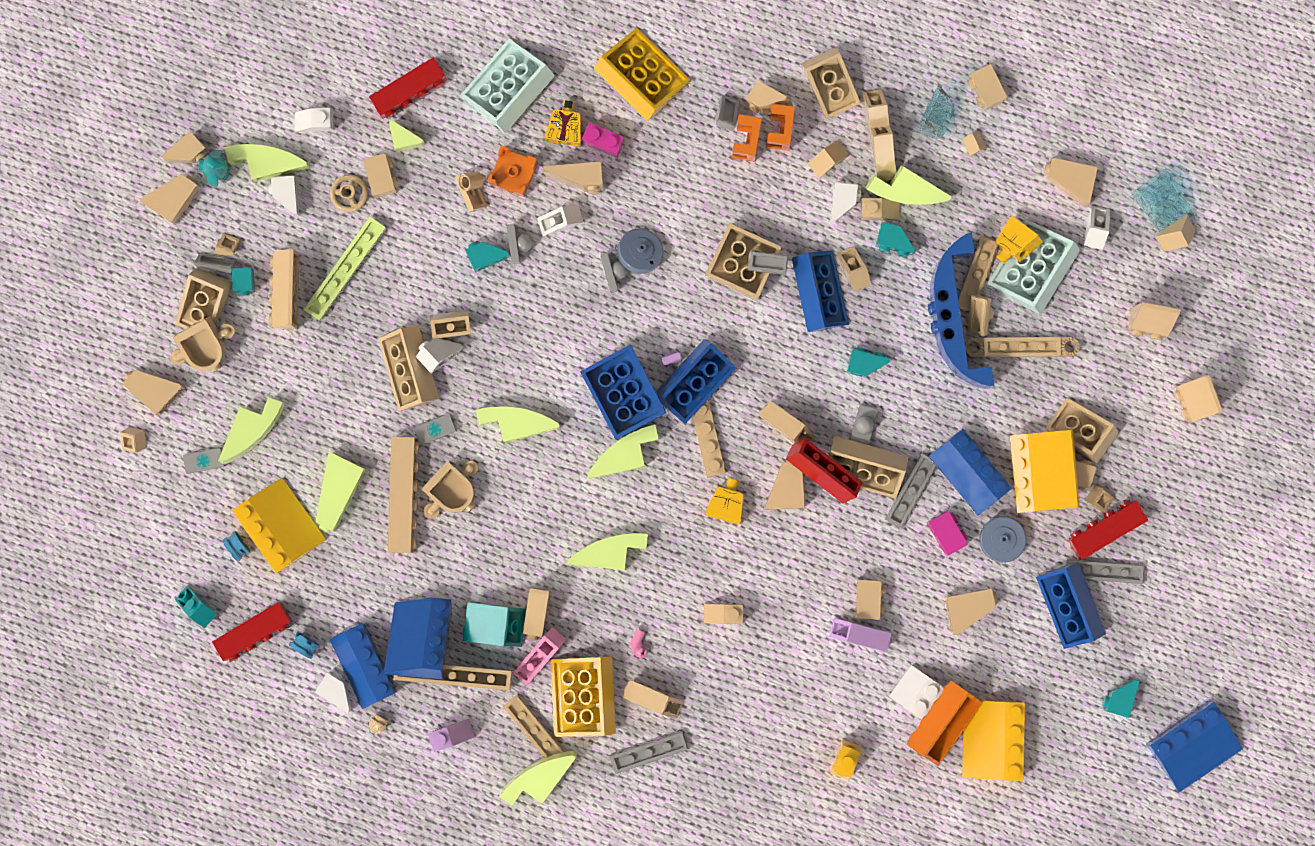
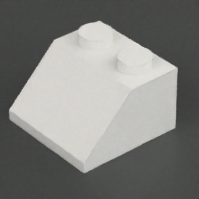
M911 665L889 697L922 720L931 709L933 702L942 694L943 687Z

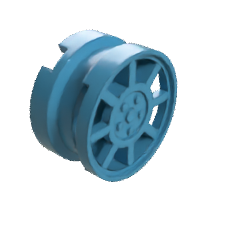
M236 531L232 532L229 538L225 537L222 542H225V548L237 562L242 559L243 555L251 553L247 544L243 542V538Z
M296 632L294 642H290L289 646L303 656L312 659L313 652L318 650L320 645L306 635Z

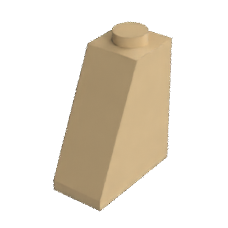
M1052 158L1050 162H1046L1044 173L1047 174L1046 180L1082 206L1087 207L1090 205L1098 167Z
M180 174L141 198L140 202L175 225L201 187L196 184L198 181L189 174L187 177Z
M138 370L130 371L124 377L125 381L122 383L158 416L185 389L181 384Z
M772 401L763 407L759 415L768 425L793 444L804 438L812 442L816 437L805 424Z
M787 460L781 464L765 505V510L804 508L803 473Z
M530 588L523 630V634H527L528 639L538 640V637H543L551 591Z
M992 588L944 597L952 635L960 634L996 608L995 603H998L996 592H993Z
M630 680L624 688V699L661 715L676 719L684 702L679 698Z

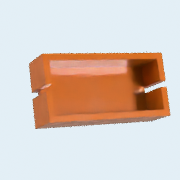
M950 681L943 688L938 700L933 702L928 714L922 718L917 730L910 735L906 745L939 766L982 705V702L953 681Z

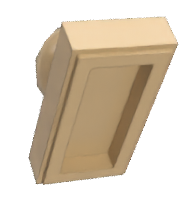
M977 294L971 295L968 332L981 336L987 335L988 323L994 316V310L990 306L991 298Z

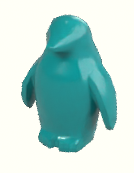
M213 150L210 155L200 159L199 170L203 172L207 182L213 187L218 186V180H227L230 175L228 173L231 170L230 165L222 157L224 151Z

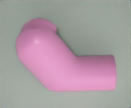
M636 629L630 642V647L637 658H644L647 655V651L641 641L645 632Z

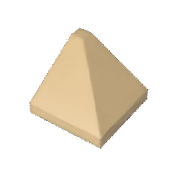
M223 233L216 245L215 254L234 255L241 239Z

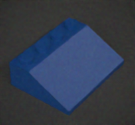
M631 344L580 371L615 440L627 436L667 413Z
M425 598L395 602L384 674L442 680L452 614L451 599Z
M1208 701L1146 743L1178 792H1181L1243 750L1226 718L1213 701Z

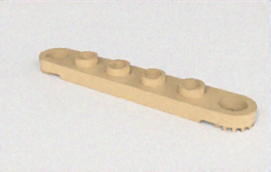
M1073 337L970 338L965 343L966 354L970 357H1072L1079 352L1080 344ZM972 342L979 345V351L976 353L970 352L968 348ZM1066 342H1072L1075 345L1073 352L1065 350Z

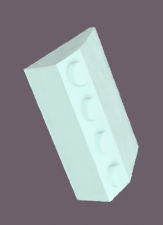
M508 39L460 96L506 133L555 75L546 64L511 39Z
M1026 219L1024 225L1038 234L1043 243L1021 262H1018L1013 257H1010L1005 264L1000 262L987 284L1025 308L1041 315L1080 249L1074 241Z

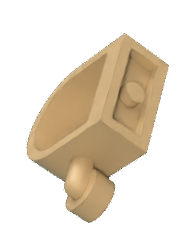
M210 316L199 321L173 337L179 349L171 353V361L175 365H181L187 361L190 366L202 371L210 370L214 372L220 369V362L226 353V345L223 338L229 339L233 337L236 333V327L234 324L226 322L218 331Z
M446 461L421 489L434 501V503L427 504L424 508V514L427 518L434 519L438 517L440 507L452 513L463 511L469 513L476 504L473 503L475 490L470 480L467 479L468 476H474L478 472V465L474 461L465 462L462 472L456 469L449 461Z

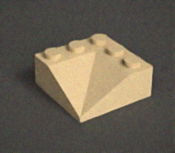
M729 223L705 276L741 295L758 301L770 273L748 271L750 251L779 254L782 247Z

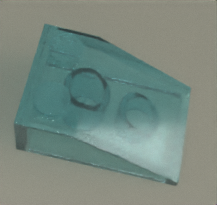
M937 86L916 130L935 140L939 136L943 137L947 126L944 124L947 119L951 120L955 109L952 108L954 101L942 87Z
M1164 169L1131 193L1158 232L1186 214L1191 221L1196 218L1178 184L1167 169Z

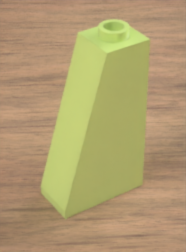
M329 452L315 521L320 524L319 528L328 533L330 530L336 531L366 469L332 452Z

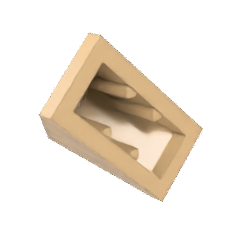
M837 140L821 150L808 162V165L817 177L821 178L847 158L849 154Z
M1186 214L1157 233L1155 237L1161 249L1169 251L1189 246L1196 230Z

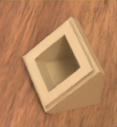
M980 131L973 132L962 139L969 156L987 149Z

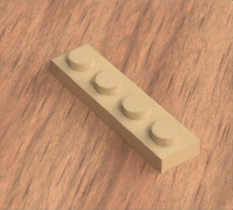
M707 400L693 415V421L708 478L725 474L726 472L709 400Z

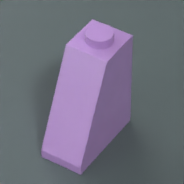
M836 618L833 620L829 635L832 638L887 652L891 643V633Z
M470 719L428 733L434 752L475 737Z

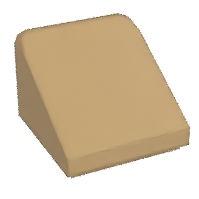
M1094 485L1085 501L1105 513L1115 497L1105 489Z

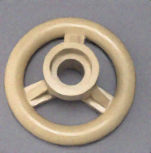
M343 175L337 178L330 189V199L333 205L343 212L359 210L365 204L368 196V190L364 181L355 175ZM343 181H354L351 185L344 184L340 189H336ZM358 186H360L362 190V197L360 201L356 203L354 199L355 190ZM347 190H351V194L349 196L345 195V192ZM336 195L348 200L351 206L341 205L337 201Z

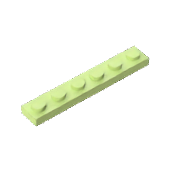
M372 217L368 218L303 310L321 321L386 230L385 226Z

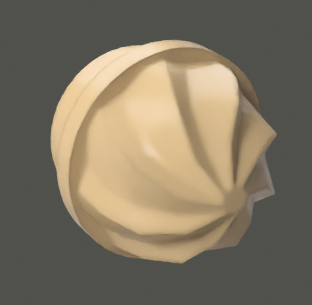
M375 713L373 718H370L369 728L373 733H381L387 729L388 720Z

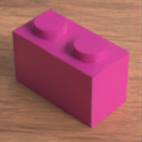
M590 122L582 137V144L615 158H618L625 141L623 136Z
M949 511L927 522L946 556L968 545L966 533L963 529L959 530L956 525L959 523L954 513L950 514Z

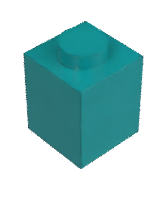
M251 267L232 268L233 292L238 293V296H250V293L255 292L254 269Z

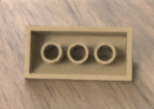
M294 249L274 251L273 256L270 257V267L273 268V275H270V287H273V293L269 296V304L272 306V313H269V325H272L273 329L298 330L299 253Z
M419 325L400 328L378 338L398 410L403 411L438 400V391L432 373L416 358L420 351L419 347L423 343Z
M834 436L828 456L863 482L860 489L896 499L906 472L909 456Z

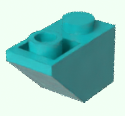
M885 222L880 224L875 247H879V251L890 253V250L898 252L897 255L902 257H909V255L914 254L915 249L901 226Z
M857 347L856 350L852 349L846 373L865 378L887 365L890 358H886L884 353L875 352L874 355L867 353V349Z
M188 585L175 599L187 616L203 628H206L217 615L212 606Z

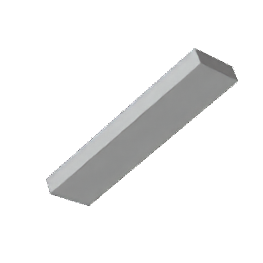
M921 453L884 519L900 529L903 528L936 468L935 463L928 455Z
M1067 559L1066 565L1079 562L1085 580L1133 584L1144 583L1145 565Z
M683 731L609 755L615 774L689 749Z

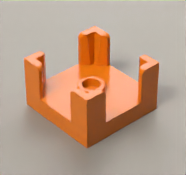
M772 104L770 120L781 122L780 134L768 133L767 149L789 151L794 106Z
M739 114L737 131L748 133L746 144L734 143L732 159L754 162L762 118Z
M501 145L498 151V160L493 172H490L487 181L490 185L525 197L538 164L537 158L525 157Z

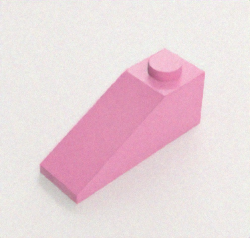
M552 627L516 668L513 674L527 686L567 639Z

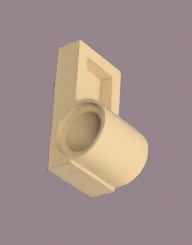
M474 171L455 177L469 212L482 210L487 207L480 190L484 182L480 172Z

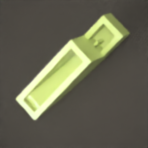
M256 144L224 147L227 161L231 165L245 161L248 162L251 179L254 182L310 169L306 161L279 148Z
M902 165L890 184L872 175L865 186L867 190L878 196L905 204H934L949 201L952 198Z
M268 397L261 415L239 407L218 461L222 464L230 463L259 444L279 419L285 406L284 403Z
M499 406L476 410L480 426L499 422L505 443L560 428V424L556 421L527 409Z
M656 425L641 428L618 440L599 457L587 474L588 479L645 467L640 444L659 440Z
M621 534L599 540L574 554L567 560V564L625 570L627 547L647 549L648 534Z
M567 751L554 754L529 765L509 781L499 797L513 805L522 791H525L537 801L543 803L575 760L577 752Z

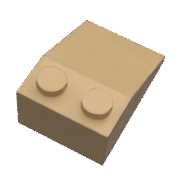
M836 48L801 63L826 119L861 104L841 54Z
M601 161L543 166L546 177L576 189L589 192V194H599L601 190H604Z
M200 268L192 271L188 275L175 325L186 329L210 316L216 326L228 299L232 282Z
M1141 302L1131 308L1127 331H1132V335L1143 337V334L1151 335V339L1162 340V338L1169 336L1181 309Z
M1210 375L1175 387V397L1178 402H1181L1183 407L1181 413L1184 420H1187L1188 423L1223 412Z
M1066 398L1045 428L1048 432L1073 430L1074 450L1096 464L1118 435L1114 424L1069 398Z

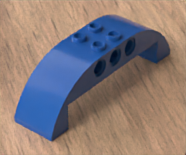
M967 233L947 249L933 271L930 283L928 312L929 315L933 316V323L930 324L931 332L935 334L938 349L947 366L965 382L982 389H990L994 386L992 366L968 369L952 259L970 257L975 252L972 233ZM938 294H943L945 301H941L938 298ZM941 312L948 315V320H944L941 317ZM944 331L950 333L951 339L944 337Z

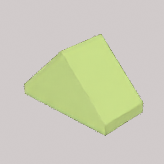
M393 120L389 122L396 152L424 146L425 142L423 139Z

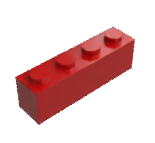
M432 57L373 93L369 98L381 118L389 119L396 115V111L400 108L406 109L411 106L413 100L426 97L431 89L442 87L447 78L435 58Z
M807 438L792 444L786 457L789 463L842 504L856 498L863 484L862 481Z
M1129 499L1120 504L1121 509L1116 512L1112 509L1103 515L1104 519L1099 522L1095 519L1088 523V528L1084 531L1079 529L1070 534L1072 538L1067 541L1078 559L1083 560L1149 521L1138 502H1131Z
M277 602L213 640L212 643L222 661L229 660L231 663L240 657L239 653L244 650L248 653L257 647L256 643L262 640L265 643L273 638L272 634L279 630L281 633L290 628L289 624L293 621L282 602Z

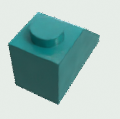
M473 242L465 249L475 273L510 258L508 251L484 242Z
M1132 679L1110 691L1108 696L1105 695L1102 702L1104 711L1130 718L1140 681Z

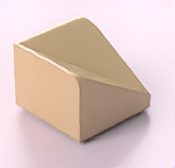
M128 427L120 432L123 450L138 453L146 448L144 430Z

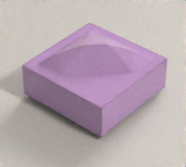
M669 352L661 360L663 366L666 367L680 362L682 358L680 352Z

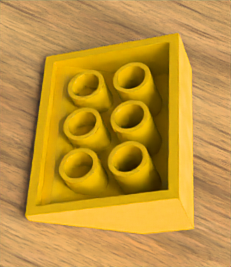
M635 28L603 54L594 67L647 121L661 111L690 82V79L638 28Z
M1073 430L1010 436L1017 513L1079 508Z
M280 478L232 510L275 573H281L326 541L322 532L283 478Z
M612 656L551 659L554 737L606 736L616 734Z
M980 700L982 705L963 730L962 778L1023 781L1025 703L1022 701Z

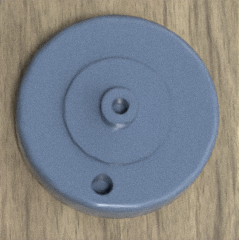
M645 229L628 231L622 236L617 247V255L621 264L629 271L638 274H645L655 270L663 258L664 251L660 239L654 233Z
M1001 516L989 520L983 526L979 541L983 553L989 559L995 562L1006 563L1014 561L1023 553L1027 537L1023 526L1017 520Z

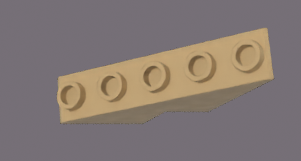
M881 89L862 92L876 175L882 181L892 180L896 174L893 134L889 126L888 106Z

